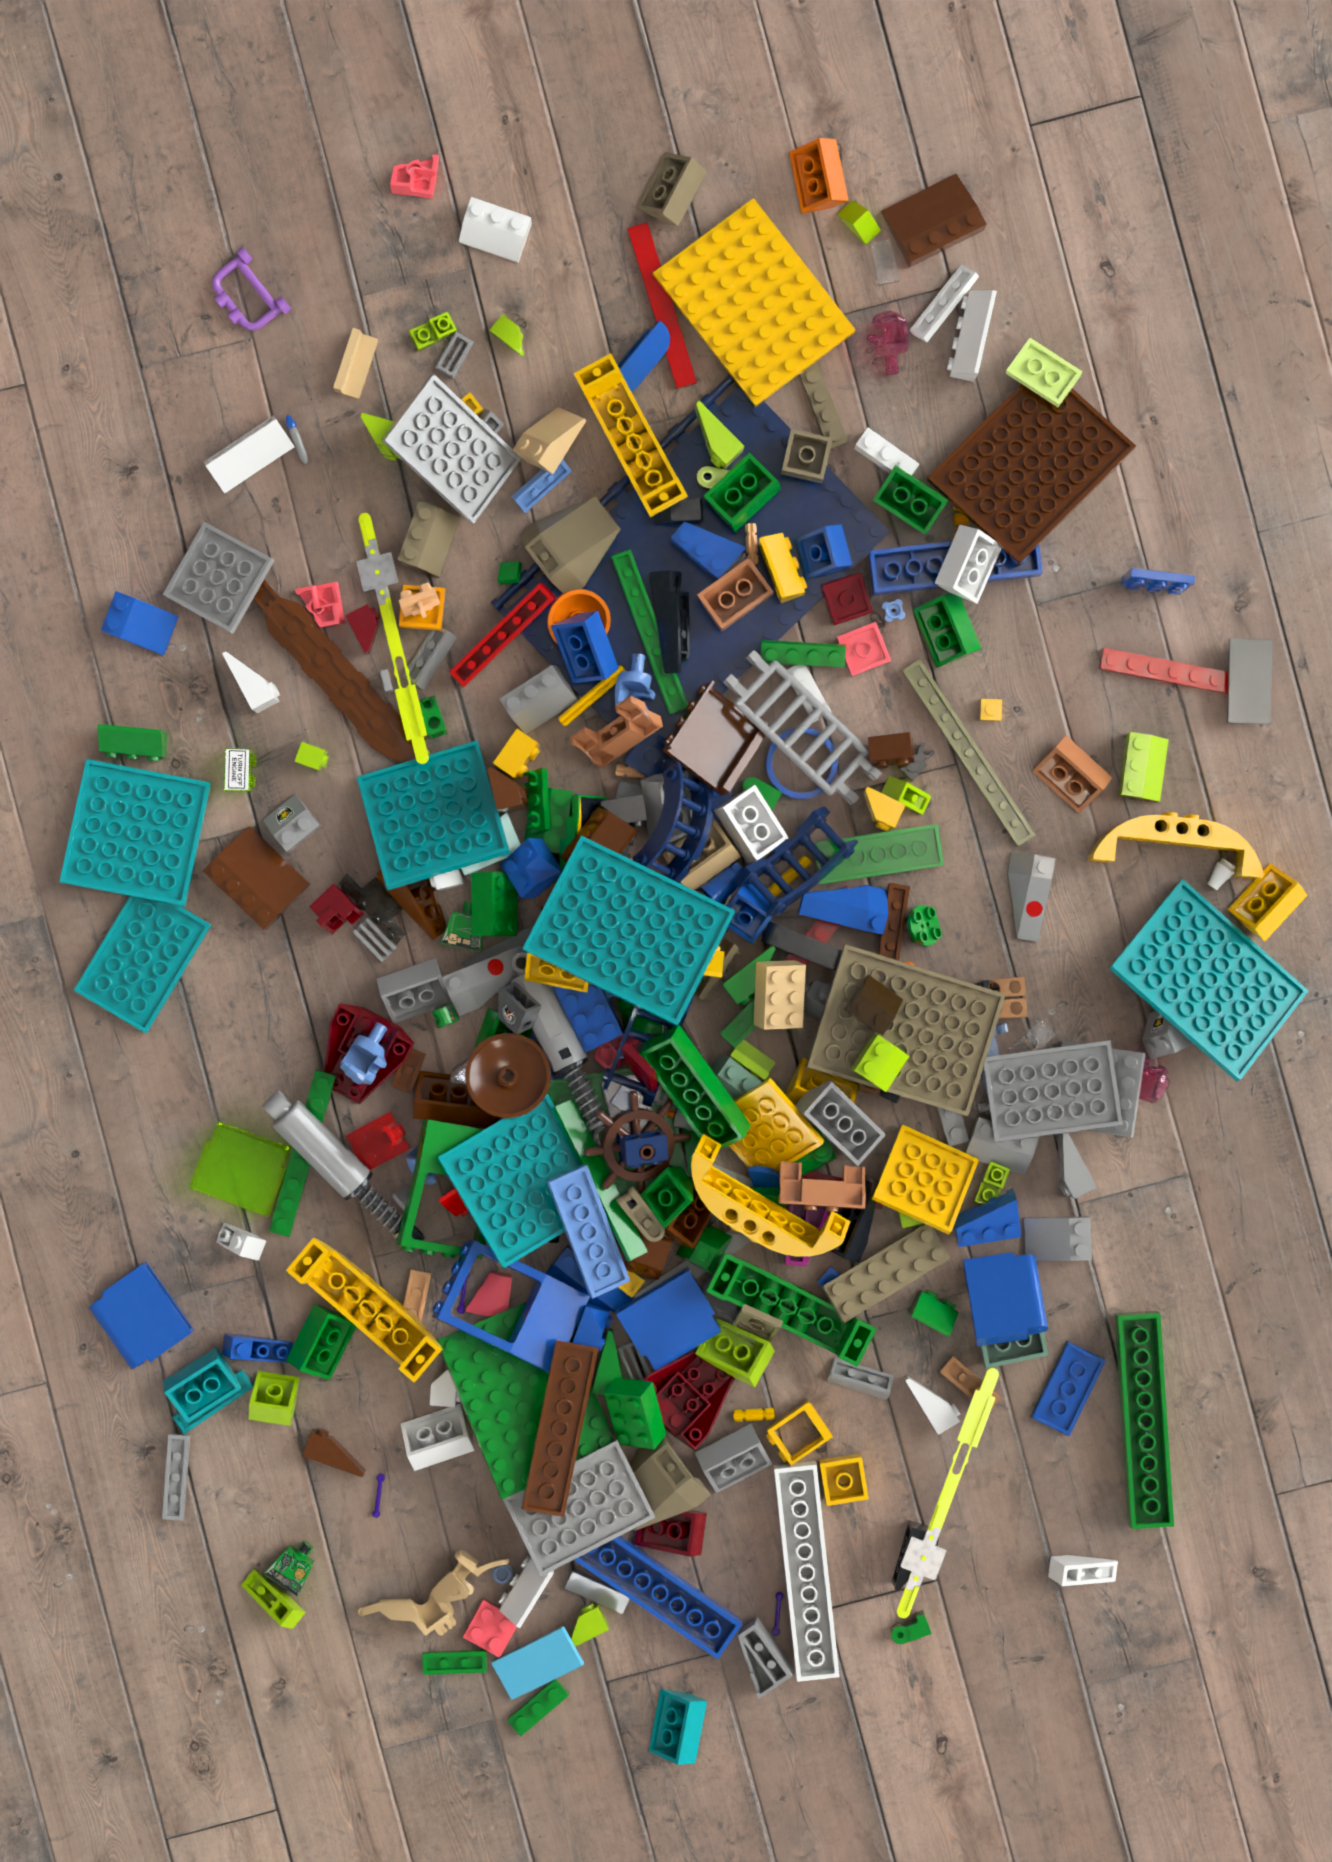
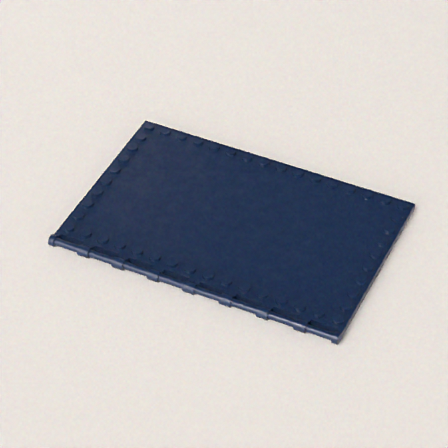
M729 373V376L709 395L706 394L700 400L744 445L743 452L725 470H731L746 455L751 453L778 480L781 490L742 527L734 532L703 497L710 489L701 487L697 482V473L701 468L705 466L717 467L710 461L711 456L709 455L700 425L689 434L684 431L697 418L695 408L679 424L676 423L659 444L662 450H664L672 441L675 440L678 443L666 457L688 495L685 499H702L704 520L688 522L689 524L745 547V537L747 536L745 534L746 524H756L757 546L759 538L783 533L784 538L788 537L792 546V549L789 550L792 557H796L800 567L797 569L799 577L803 576L807 588L804 589L805 594L803 596L780 604L758 546V553H756L758 555V564L755 567L774 593L721 632L697 596V594L716 580L671 542L672 535L684 522L676 521L655 524L654 516H649L635 488L631 489L628 493L624 490L631 482L627 474L607 490L608 493L599 501L604 507L612 499L618 502L608 513L621 530L582 589L599 595L609 609L611 622L607 637L617 665H621L626 671H631L632 654H637L636 657H638V654L645 655L643 672L652 677L650 689L654 691L656 696L654 700L638 699L645 702L649 711L661 716L663 727L657 730L656 733L665 739L671 732L674 733L676 730L675 723L681 716L684 717L687 711L682 710L671 715L668 713L611 556L631 549L654 614L655 607L650 572L667 570L681 572L680 591L689 592L690 657L687 661L681 663L682 671L677 673V676L689 704L691 700L695 701L698 696L696 694L698 688L703 683L706 685L712 680L715 682L712 687L723 695L729 689L723 683L728 676L732 674L738 680L753 666L746 658L753 650L759 655L761 654V640L778 641L824 597L821 589L822 584L846 576L869 551L890 533V530L827 466L822 483L781 475L791 431L790 427L764 401L754 407L739 386L724 401L717 405L715 400L735 382ZM706 473L703 476L705 480H710L712 478V476L709 473ZM842 524L852 566L837 572L806 579L795 539L824 526ZM746 551L729 571L747 559L748 554ZM535 562L528 570L525 569L521 573L519 583H513L498 599L495 598L491 604L506 617L539 583H543L557 598L563 593L545 574L538 580L533 577L541 569ZM524 586L527 591L506 610L503 605ZM553 601L520 634L551 666L557 665L566 681L583 697L602 680L572 683L559 646L553 640L548 630L547 618L549 610L554 603ZM616 684L590 705L608 724L621 716L616 713L615 709Z

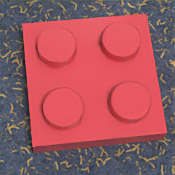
M876 622L836 637L839 644H846L845 661L851 677L891 662Z
M483 1599L463 1638L500 1658L517 1626L499 1611L500 1607Z

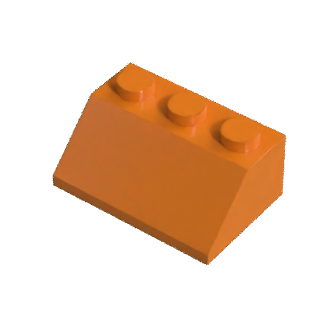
M818 138L789 152L801 213L829 209L849 201L836 139Z

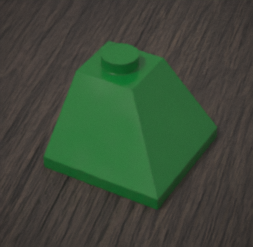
M706 1226L694 1249L680 1245L675 1255L713 1274L733 1237L713 1226L709 1228Z

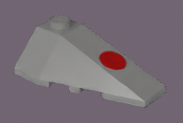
M1011 852L1007 873L1016 938L1038 942L1056 858Z
M522 945L442 977L449 997L459 1016L480 1008L499 992L500 988L507 985L517 976L511 962L514 955L524 952ZM519 958L516 966L519 969H525L526 959Z

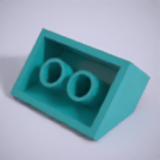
M217 1347L163 1380L164 1393L187 1423L241 1390V1386L229 1363Z
M660 1689L648 1751L677 1765L695 1764L707 1700L693 1694Z

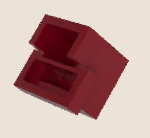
M334 883L309 906L319 917L316 922L332 935L347 921L353 925L364 914L350 897Z

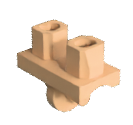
M429 583L420 585V593L412 595L411 590L401 592V600L398 601L404 616L412 614L415 616L421 613L423 619L427 618L426 611L440 604L435 588H432Z

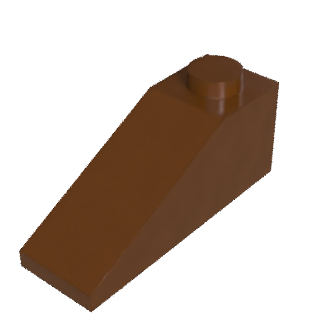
M322 1428L311 1431L303 1457L359 1477L364 1476L366 1470L333 1436L329 1435V1431Z

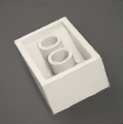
M226 651L222 653L253 711L259 713L280 702L278 699L280 693L275 684L266 681Z

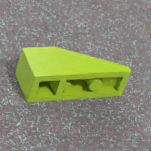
M253 1569L241 1584L281 1627L293 1629L306 1613L289 1595L257 1569Z

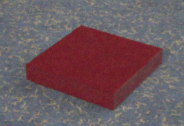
M861 572L821 585L832 625L835 626L873 613Z
M627 1042L622 1046L625 1064L653 1093L658 1089L656 1071Z

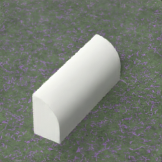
M273 415L205 460L204 464L222 491L226 493L294 448V445Z

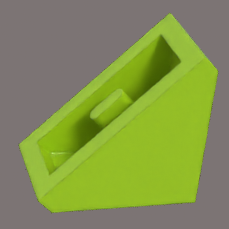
M854 200L837 214L865 246L881 232L869 210Z

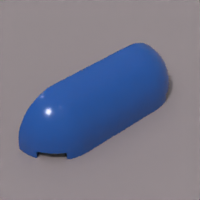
M656 321L655 326L651 330L648 328L618 363V367L631 392L640 385L668 350L670 335L667 327L661 321Z

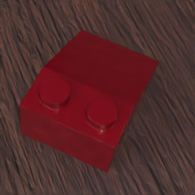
M690 1510L636 1530L634 1545L689 1557L699 1556L702 1553L707 1513Z

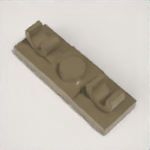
M724 939L719 946L720 951L724 952L722 977L728 964L736 965L732 961L734 955L742 956V953L738 951L739 947L727 939ZM703 975L694 994L703 1000L706 998L712 1001L708 994L711 989L718 992L719 989L715 986V983L722 977Z

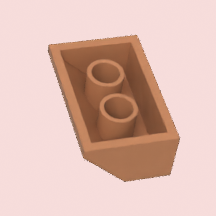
M747 558L697 594V596L722 632L771 597L774 591L750 558Z
M1066 735L1033 770L1041 780L1078 813L1102 792L1112 779L1103 768Z

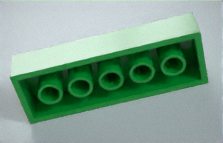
M680 1025L645 1042L639 1054L656 1071L658 1082L699 1138L705 1134L720 1143V1149L745 1138L751 1124Z

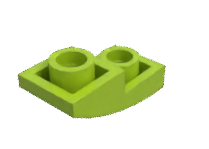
M445 312L429 319L427 323L409 330L408 334L417 351H420L450 336L457 329L449 313Z
M990 1161L973 1202L983 1205L993 1197L995 1199L998 1198L1010 1169Z

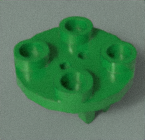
M918 905L910 910L905 921L912 937L911 941L916 942L922 947L931 946L942 937V930L939 926L935 908Z

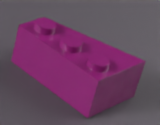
M788 1205L789 1212L819 1230L828 1215L825 1207H817V1211L804 1210V1206ZM785 1255L784 1263L785 1265L807 1266L810 1256Z

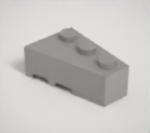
M758 1616L740 1628L738 1638L759 1699L792 1677L795 1668Z

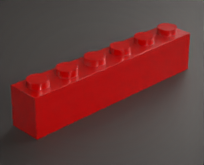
M539 583L449 673L463 687L467 686L557 597L543 583Z

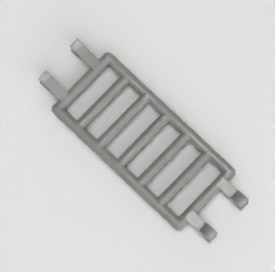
M753 650L746 660L755 666L761 674L746 689L732 674L723 682L739 696L734 701V705L827 795H832L837 791L849 805L854 804L859 799V796L844 784L848 777L858 767L872 781L882 774L866 760L869 756V749L778 661L774 660L768 665ZM776 671L784 680L753 712L745 702ZM791 685L799 695L768 727L760 717ZM806 700L815 709L783 741L775 732ZM822 715L830 724L799 756L790 747ZM837 730L845 739L814 771L806 763L807 759ZM852 744L860 753L829 785L821 778V775Z

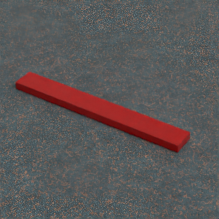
M648 222L627 228L655 320L661 321L669 331L670 344L666 351V356L676 388L678 390L697 384L672 300L653 276V272L659 269L661 264Z

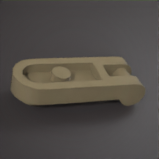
M634 1186L630 1187L626 1194L616 1198L618 1204L647 1240L657 1242L663 1238L665 1229ZM634 1199L637 1203L630 1207L628 1202Z

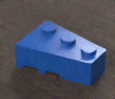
M684 522L671 537V542L716 581L731 569L747 548L687 522Z
M1013 1188L996 1199L993 1197L989 1199V1202L979 1207L974 1206L958 1214L954 1223V1233L958 1247L1021 1237L1018 1204Z

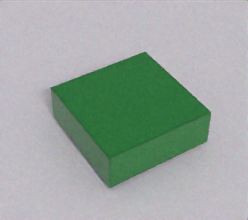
M521 562L500 563L497 579L500 585L520 582Z

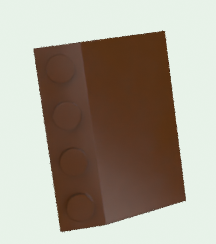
M957 174L881 211L909 268L984 231L987 225L977 204Z
M250 826L203 870L263 930H267L310 885Z

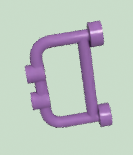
M242 246L236 251L239 255L214 275L212 287L217 294L214 299L221 308L226 306L230 311L227 314L234 324L239 323L246 330L256 331L282 311L287 314L292 309L282 296L274 301L247 266L253 258ZM236 267L241 270L271 309L252 323L244 317L220 285L221 280Z

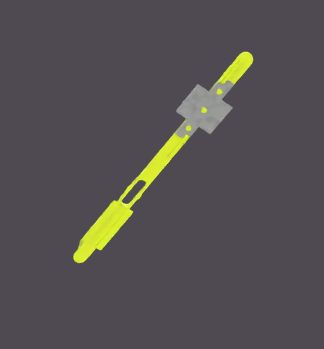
M362 513L358 520L367 559L356 562L364 592L372 589L376 591L393 661L394 675L399 689H395L406 740H412L417 762L425 764L428 762V755L430 754L424 739L427 736L416 686L415 684L411 685L410 671L404 656L388 585L398 583L392 553L380 555L371 516L368 513ZM397 657H402L408 679V686L406 688L401 686L396 665Z
M990 1368L986 1371L980 1390H975L957 1437L960 1443L956 1453L953 1455L950 1470L924 1539L922 1541L911 1537L901 1567L911 1571L897 1608V1615L900 1618H907L909 1616L923 1577L936 1580L946 1550L935 1545L964 1467L968 1463L972 1446L977 1448L995 1401V1397L991 1396L999 1377V1372L995 1368ZM967 1443L969 1449L961 1470L958 1474H954L952 1469L961 1445Z

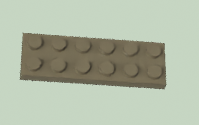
M923 1224L822 1285V1288L842 1323H845L951 1258L933 1227Z

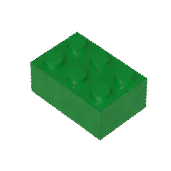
M471 873L472 936H517V890L506 873Z
M615 1378L605 1390L604 1395L619 1445L655 1449L666 1436V1431L653 1382Z

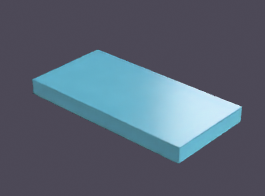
M562 1626L493 1660L491 1664L511 1700L583 1666L584 1662L565 1627Z

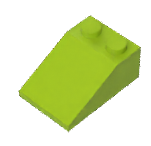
M698 401L695 413L709 455L711 456L710 461L718 469L720 467L726 469L743 452L744 445Z
M715 1317L722 1332L702 1343L695 1354L732 1377L755 1387L775 1350L769 1341Z

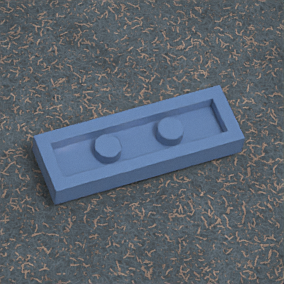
M562 459L554 474L541 469L511 497L520 509L526 513L572 471Z

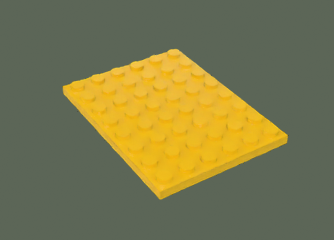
M754 198L653 272V276L754 407L758 406L856 332L849 320Z

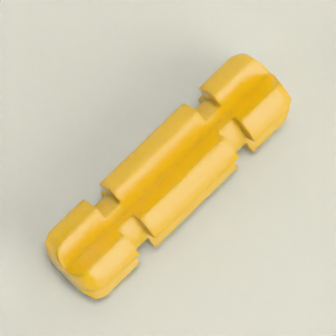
M774 1408L733 1411L735 1422H743V1420H773L775 1418Z

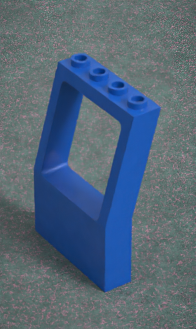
M468 1240L461 1247V1256L458 1262L456 1261L451 1268L452 1275L449 1281H446L442 1287L441 1292L443 1294L440 1300H437L433 1306L432 1312L434 1313L432 1317L549 1373L555 1340L570 1341L590 1296L526 1264L515 1261L507 1266V1268L533 1279L535 1286L510 1339L505 1341L451 1315V1309L476 1256L480 1254L499 1263L490 1247L475 1240Z

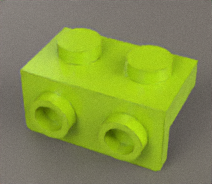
M743 1040L730 1054L736 1063L750 1069L749 1073L758 1080L760 1078L765 1080L776 1063L746 1040Z

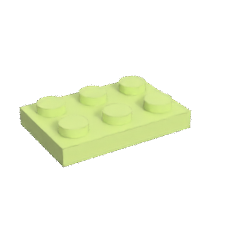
M1029 338L1007 368L1006 374L1056 407H1059L1081 377L1082 371L1032 338Z

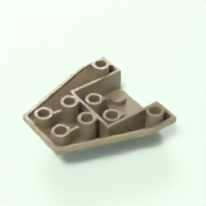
M595 496L535 521L520 534L524 547L547 578L562 593L570 590L582 589L586 585L621 528Z
M667 1434L655 1449L639 1448L629 1464L656 1517L632 1529L633 1531L695 1509L711 1496L700 1479L694 1478L672 1449L673 1442Z

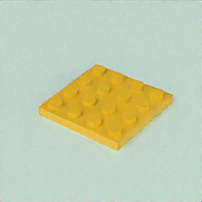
M771 1078L734 1100L751 1126L744 1139L729 1146L748 1168L749 1166H763L775 1169V1172L780 1171L781 1161L793 1163L821 1146L824 1142L821 1135Z
M902 1124L872 1200L949 1235L953 1229L979 1159Z

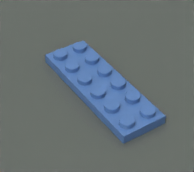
M583 1164L546 1181L589 1296L593 1299L629 1282L627 1270L588 1166Z

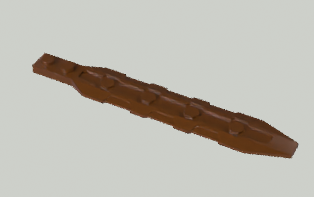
M263 580L253 599L264 610L268 632L282 647L289 651L301 665V669L329 696L332 704L346 715L357 728V732L373 749L398 763L416 759L412 740H406L400 715L389 703H386L371 687L368 679L361 672H358L342 654V650L322 632L301 604L281 598Z

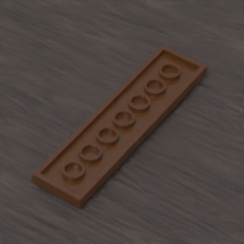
M555 1340L521 1506L522 1510L561 1517L565 1515L598 1347Z

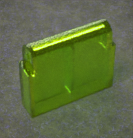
M219 1121L214 1129L212 1138L205 1142L189 1188L269 1217L272 1214L287 1170L285 1164L291 1147Z

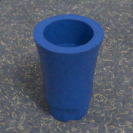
M735 861L711 880L699 886V888L706 897L723 904L739 887L735 879L742 872L743 868Z

